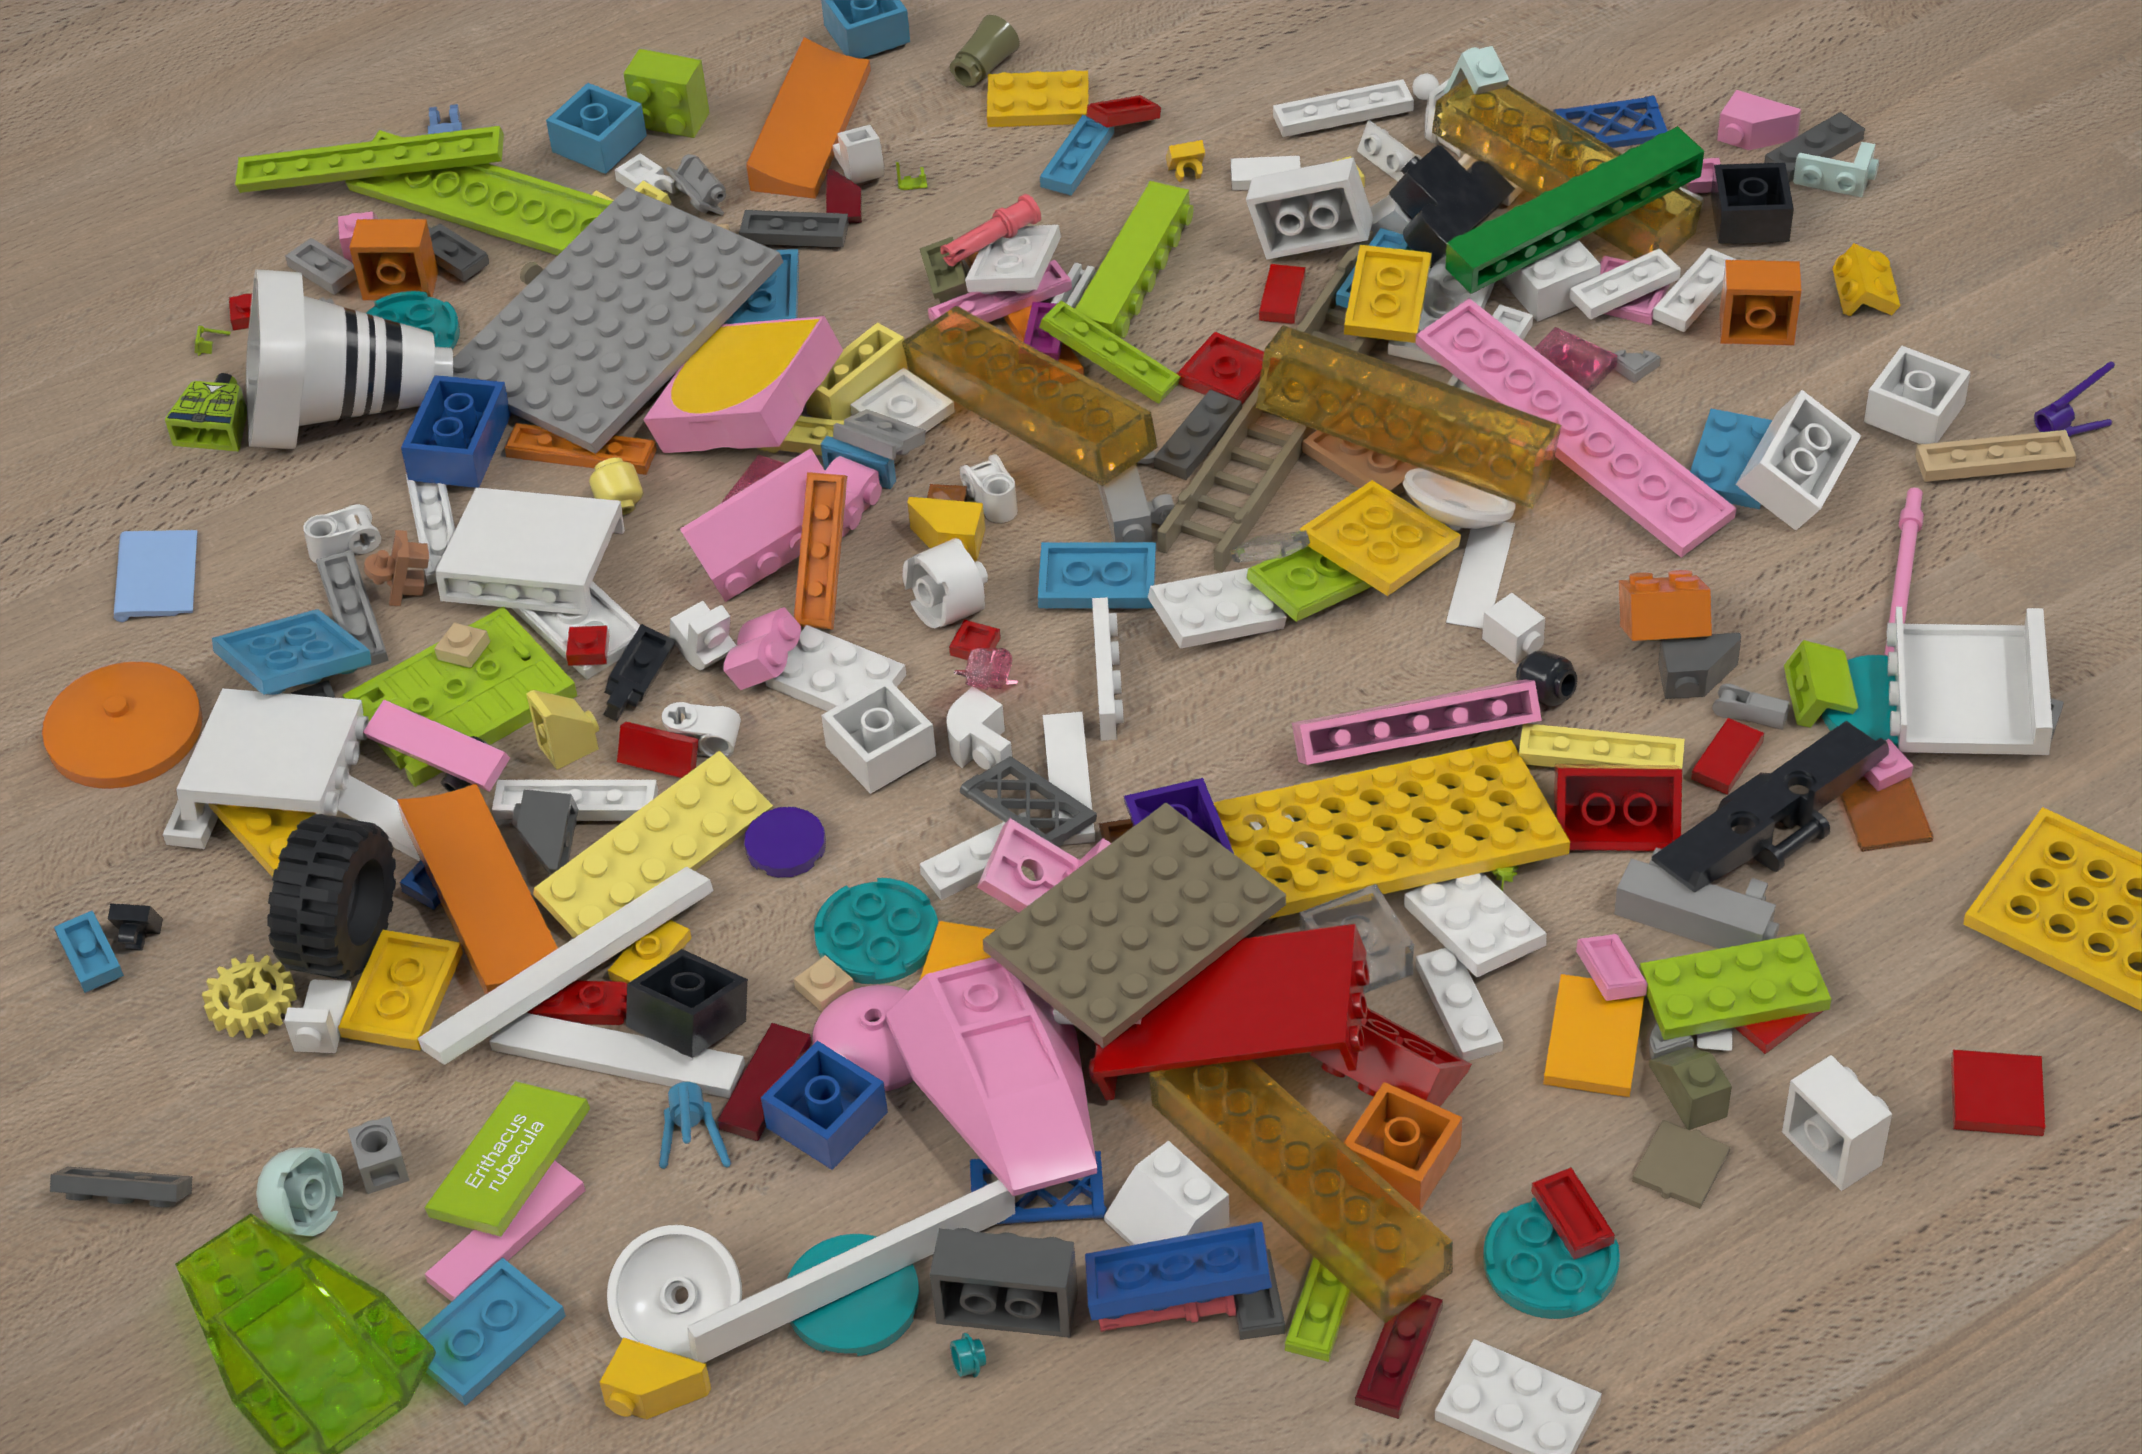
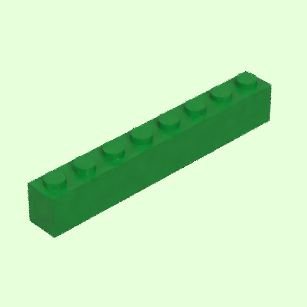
M1678 126L1665 133H1660L1653 139L1637 147L1630 148L1625 153L1607 162L1599 164L1596 168L1580 176H1575L1568 182L1550 191H1545L1522 205L1515 206L1507 213L1493 220H1488L1481 226L1463 235L1456 236L1447 242L1445 269L1470 294H1473L1701 177L1705 151Z

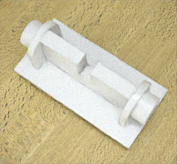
M1370 120L1367 121L1357 151L1396 181H1399L1404 175L1401 172L1402 168L1414 156H1417L1419 159H1422L1419 154L1413 153L1389 135L1385 129H1381Z

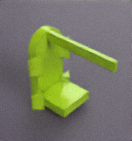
M896 162L898 188L900 190L928 188L924 167H920L921 174L919 177L911 178V176H904V179H901L899 162Z
M198 325L194 353H197L198 356L202 353L212 354L213 341L204 340L201 337L202 333L211 332L230 335L231 331L209 329Z
M1519 866L1496 868V870L1492 871L1495 876L1497 874L1496 880L1502 881L1501 891H1503L1504 881L1513 882V877L1517 875V872L1514 871Z

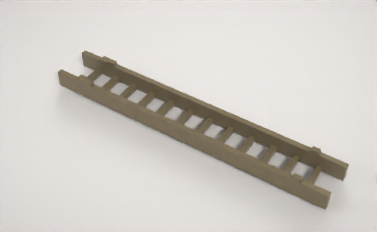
M1370 231L1367 241L1356 242L1351 250L1348 249L1337 265V271L1186 490L1181 491L1177 503L1157 530L1158 551L1167 554L1180 533L1183 532L1218 544L1214 549V570L1224 572L1302 455V441L1320 428L1379 340L1377 338L1357 336L1354 342H1350L1318 332L1326 320L1344 326L1346 313L1334 309L1336 306V293L1356 265L1359 246H1369L1373 240V231ZM1313 343L1345 353V356L1339 365H1335L1304 355L1303 353L1309 344ZM1294 366H1299L1330 376L1323 388H1319L1288 378V375ZM1280 388L1314 399V402L1306 412L1272 401V398ZM1266 412L1299 424L1292 435H1288L1255 423L1262 413ZM1247 435L1282 446L1283 448L1277 457L1272 459L1239 447ZM1233 459L1266 470L1267 472L1258 484L1225 473L1223 470L1229 461ZM1214 483L1249 494L1250 497L1241 508L1206 495ZM1199 507L1232 518L1234 521L1225 533L1192 522L1190 519Z

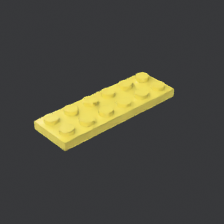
M719 750L534 887L533 895L567 932L575 938L683 868L688 867L696 871L747 831L751 822L762 813L772 810L773 805Z

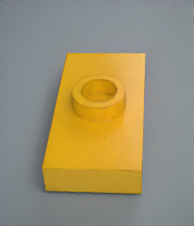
M672 920L662 924L625 949L608 969L610 980L629 983L683 949L692 938L690 929Z

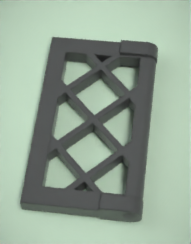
M1011 756L980 775L977 774L965 781L960 787L962 795L973 800L1005 823L1011 818L1057 847L1063 845L1064 841L1096 822L1097 819L1096 812ZM1009 774H1011V775H1013L1014 777H1016V778L1019 779V780H1001V779H1003L1004 777H1006V776H1008ZM985 789L997 790V798H991L982 791ZM1001 790H1026V799L1001 798ZM1030 790L1037 791L1047 799H1030ZM1009 809H1026V817H1019ZM1030 809L1055 810V818H1030ZM1059 810H1065L1074 817L1071 819L1059 818ZM1037 828H1055V829H1053L1052 831H1050V832L1047 833V834H1044L1043 832H1041V831L1038 830Z

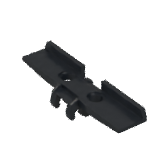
M1845 721L1772 773L1760 772L1721 800L1716 812L1654 854L1652 861L1693 892L1712 883L1746 863L1751 858H1754L1770 870L1778 872L1784 867L1787 857L1815 837L1824 839L1830 834L1829 822L1818 811L1839 797L1888 756V743L1882 738L1875 741L1851 723ZM1801 785L1808 788L1809 791L1806 794H1796L1789 788ZM1780 821L1791 829L1796 825L1801 827L1776 846L1772 844L1774 825Z

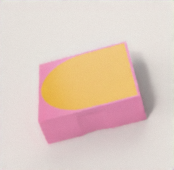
M825 316L723 324L679 368L643 420L663 453L705 451L721 447L736 449L778 447L803 412L807 400L823 382L843 352V349Z

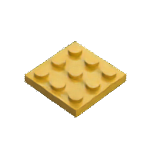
M1371 480L1302 526L1298 540L1386 596H1389L1459 547L1461 534Z

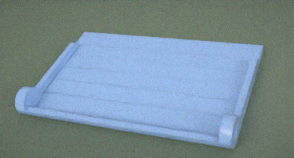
M197 530L124 531L120 534L113 616L116 621L125 622L129 617L176 616L179 613H193Z

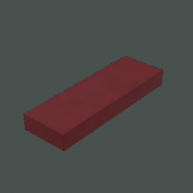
M771 1023L717 1120L719 1130L759 1141L766 1128L761 1097L809 1049L812 1043L810 1034Z
M1399 1287L1355 1396L1356 1406L1393 1418H1400L1442 1311V1299Z

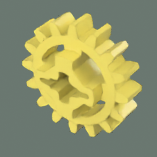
M249 954L246 963L241 964L236 958L231 959L232 967L227 970L220 966L217 968L218 979H207L206 983L209 990L202 992L209 1021H213L217 1031L226 1028L229 1037H234L239 1030L244 1031L246 1038H251L253 1030L259 1029L264 1035L267 1034V1025L273 1023L281 1026L283 1024L280 1016L281 1013L286 1014L287 1008H292L290 1002L297 1000L294 989L295 984L290 971L286 972L284 965L280 961L273 965L268 955L264 956L260 962H255L253 954ZM270 983L276 986V991L272 990ZM224 1002L228 1003L229 1009L223 1006Z

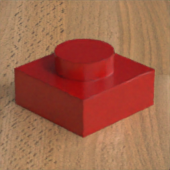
M252 293L229 297L230 321L233 331L249 328Z
M608 625L569 627L566 650L568 666L607 664L610 638Z

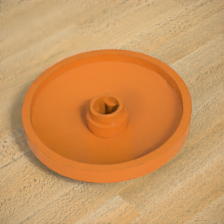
M152 662L112 664L83 675L68 685L55 698L43 722V742L54 767L63 776L75 783L102 789L134 786L164 774L177 765L190 752L202 728V709L194 687L176 670Z

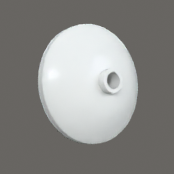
M1417 468L1408 471L1403 481V486L1408 496L1423 512L1455 531L1461 528L1479 529L1503 523L1513 516L1515 510L1514 501L1506 493L1491 484L1461 473L1435 468Z
M684 1225L658 1227L634 1239L616 1260L609 1277L607 1289L609 1314L615 1329L622 1339L624 1337L692 1360L687 1327L742 1300L741 1278L738 1267L730 1252L712 1235ZM681 1287H685L688 1291V1299L686 1302L679 1304L675 1299L676 1291Z

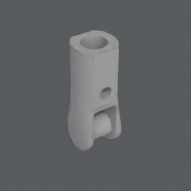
M1723 684L1718 690L1719 699L1715 700L1712 706L1716 715L1722 718L1746 720L1783 730L1789 712L1790 701L1750 692L1733 684Z

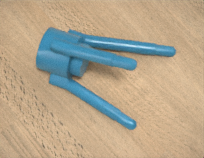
M681 1082L672 1086L668 1091L669 1107L664 1110L665 1125L660 1151V1168L665 1169L668 1166L674 1124L681 1127L682 1140L685 1144H689L691 1142V1127L696 1126L701 1119H704L723 1166L729 1167L731 1161L712 1116L711 1103L703 1101L701 1087L692 1082Z

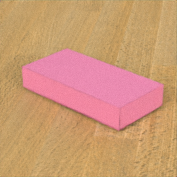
M1617 934L1577 940L1576 952L1606 1001L1646 996L1648 983Z

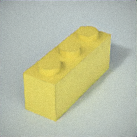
M877 322L843 349V352L823 382L807 400V414L814 418L844 421V419L850 417V404L902 368L908 370L904 337Z

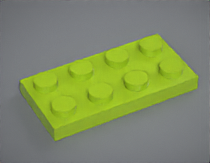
M1804 933L1649 961L1639 965V970L1648 983L1646 995L1663 1040L1830 1010L1832 999Z

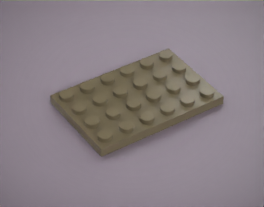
M1165 803L984 938L983 950L1104 1048L1286 905V894L1177 810Z

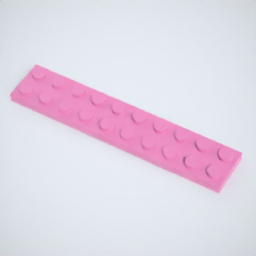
M1470 298L1416 334V345L1515 425L1529 428L1536 436L1540 445L1681 558L1735 518L1736 507Z

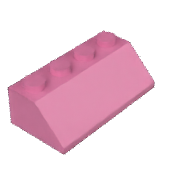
M811 448L680 529L725 602L799 557L807 472L827 474ZM846 505L843 529L855 522Z

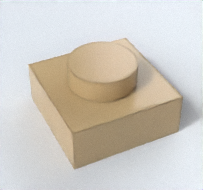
M453 623L434 650L438 660L471 668L490 643L486 630Z
M826 955L794 978L795 989L821 1012L839 996L854 989L853 978Z

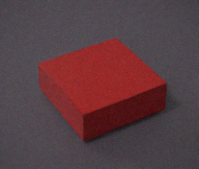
M964 619L949 646L950 656L986 665L1001 639L1000 629Z

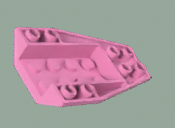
M991 957L926 974L886 1013V1021L913 1081L1003 1183L1012 1196L1097 1174L1076 1030L1073 1024L1057 1023L1053 1015L1054 1008Z

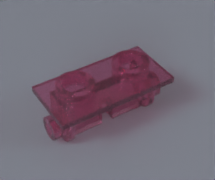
M1005 648L974 649L969 655L966 669L954 671V674L966 677V685L988 690L989 687L1002 689L1003 684H1017L1018 681L1008 677L1013 659L1011 653Z

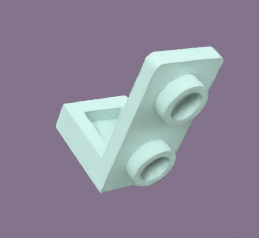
M1493 46L1481 49L1474 47L1461 54L1444 89L1447 98L1469 92H1474L1476 95L1506 87L1509 78Z
M1861 142L1854 163L1799 153L1796 158L1793 182L1797 185L1863 197L1868 180H1875L1878 171L1879 160L1873 159L1875 144Z

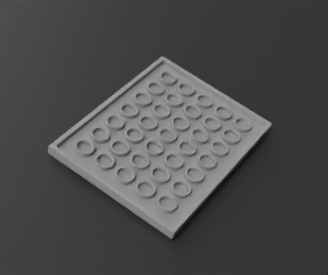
M627 187L453 358V377L505 382L510 413L596 454L783 263L780 252Z

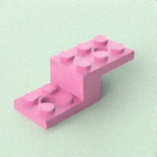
M1010 818L1000 831L977 888L1015 911L1020 912L1111 843L1102 838L1079 860ZM1021 866L1031 869L1036 881L1026 878Z

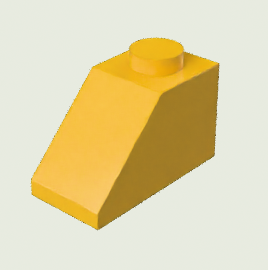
M908 497L910 529L929 548L957 538L962 542L974 562L978 560L985 533L983 503Z
M624 1337L599 1382L605 1405L611 1411L620 1416L629 1417L634 1415L646 1420L706 1397L711 1390L706 1364Z

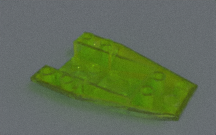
M251 1213L175 1263L232 1404L275 1454L342 1453L408 1406L436 1355L435 1348L383 1292Z

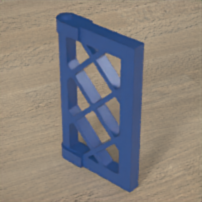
M1654 95L1566 109H1553V118L1560 136L1564 138L1563 144L1567 154L1578 153L1586 144L1599 150L1643 144L1653 139L1656 135L1668 131ZM1646 108L1647 112L1643 115L1634 110ZM1616 112V114L1611 119H1608L1600 115ZM1624 115L1638 122L1632 128L1618 123V120ZM1583 117L1577 124L1568 121L1571 118ZM1591 120L1604 127L1596 133L1584 126ZM1644 124L1653 128V130L1639 131ZM1610 129L1622 133L1617 135L1605 136ZM1579 134L1589 139L1575 140L1574 137Z
M1095 1151L1097 1174L1086 1176L1081 1181L1079 1179L1067 1181L1074 1188L1061 1200L1050 1194L1045 1188L1027 1192L1015 1203V1214L997 1224L1104 1218L1107 1208L1104 1205L1101 1151ZM970 1159L971 1192L988 1185L984 1181L983 1174H994L981 1159ZM1081 1192L1088 1196L1092 1202L1089 1205L1067 1206ZM1037 1195L1053 1206L1023 1209Z

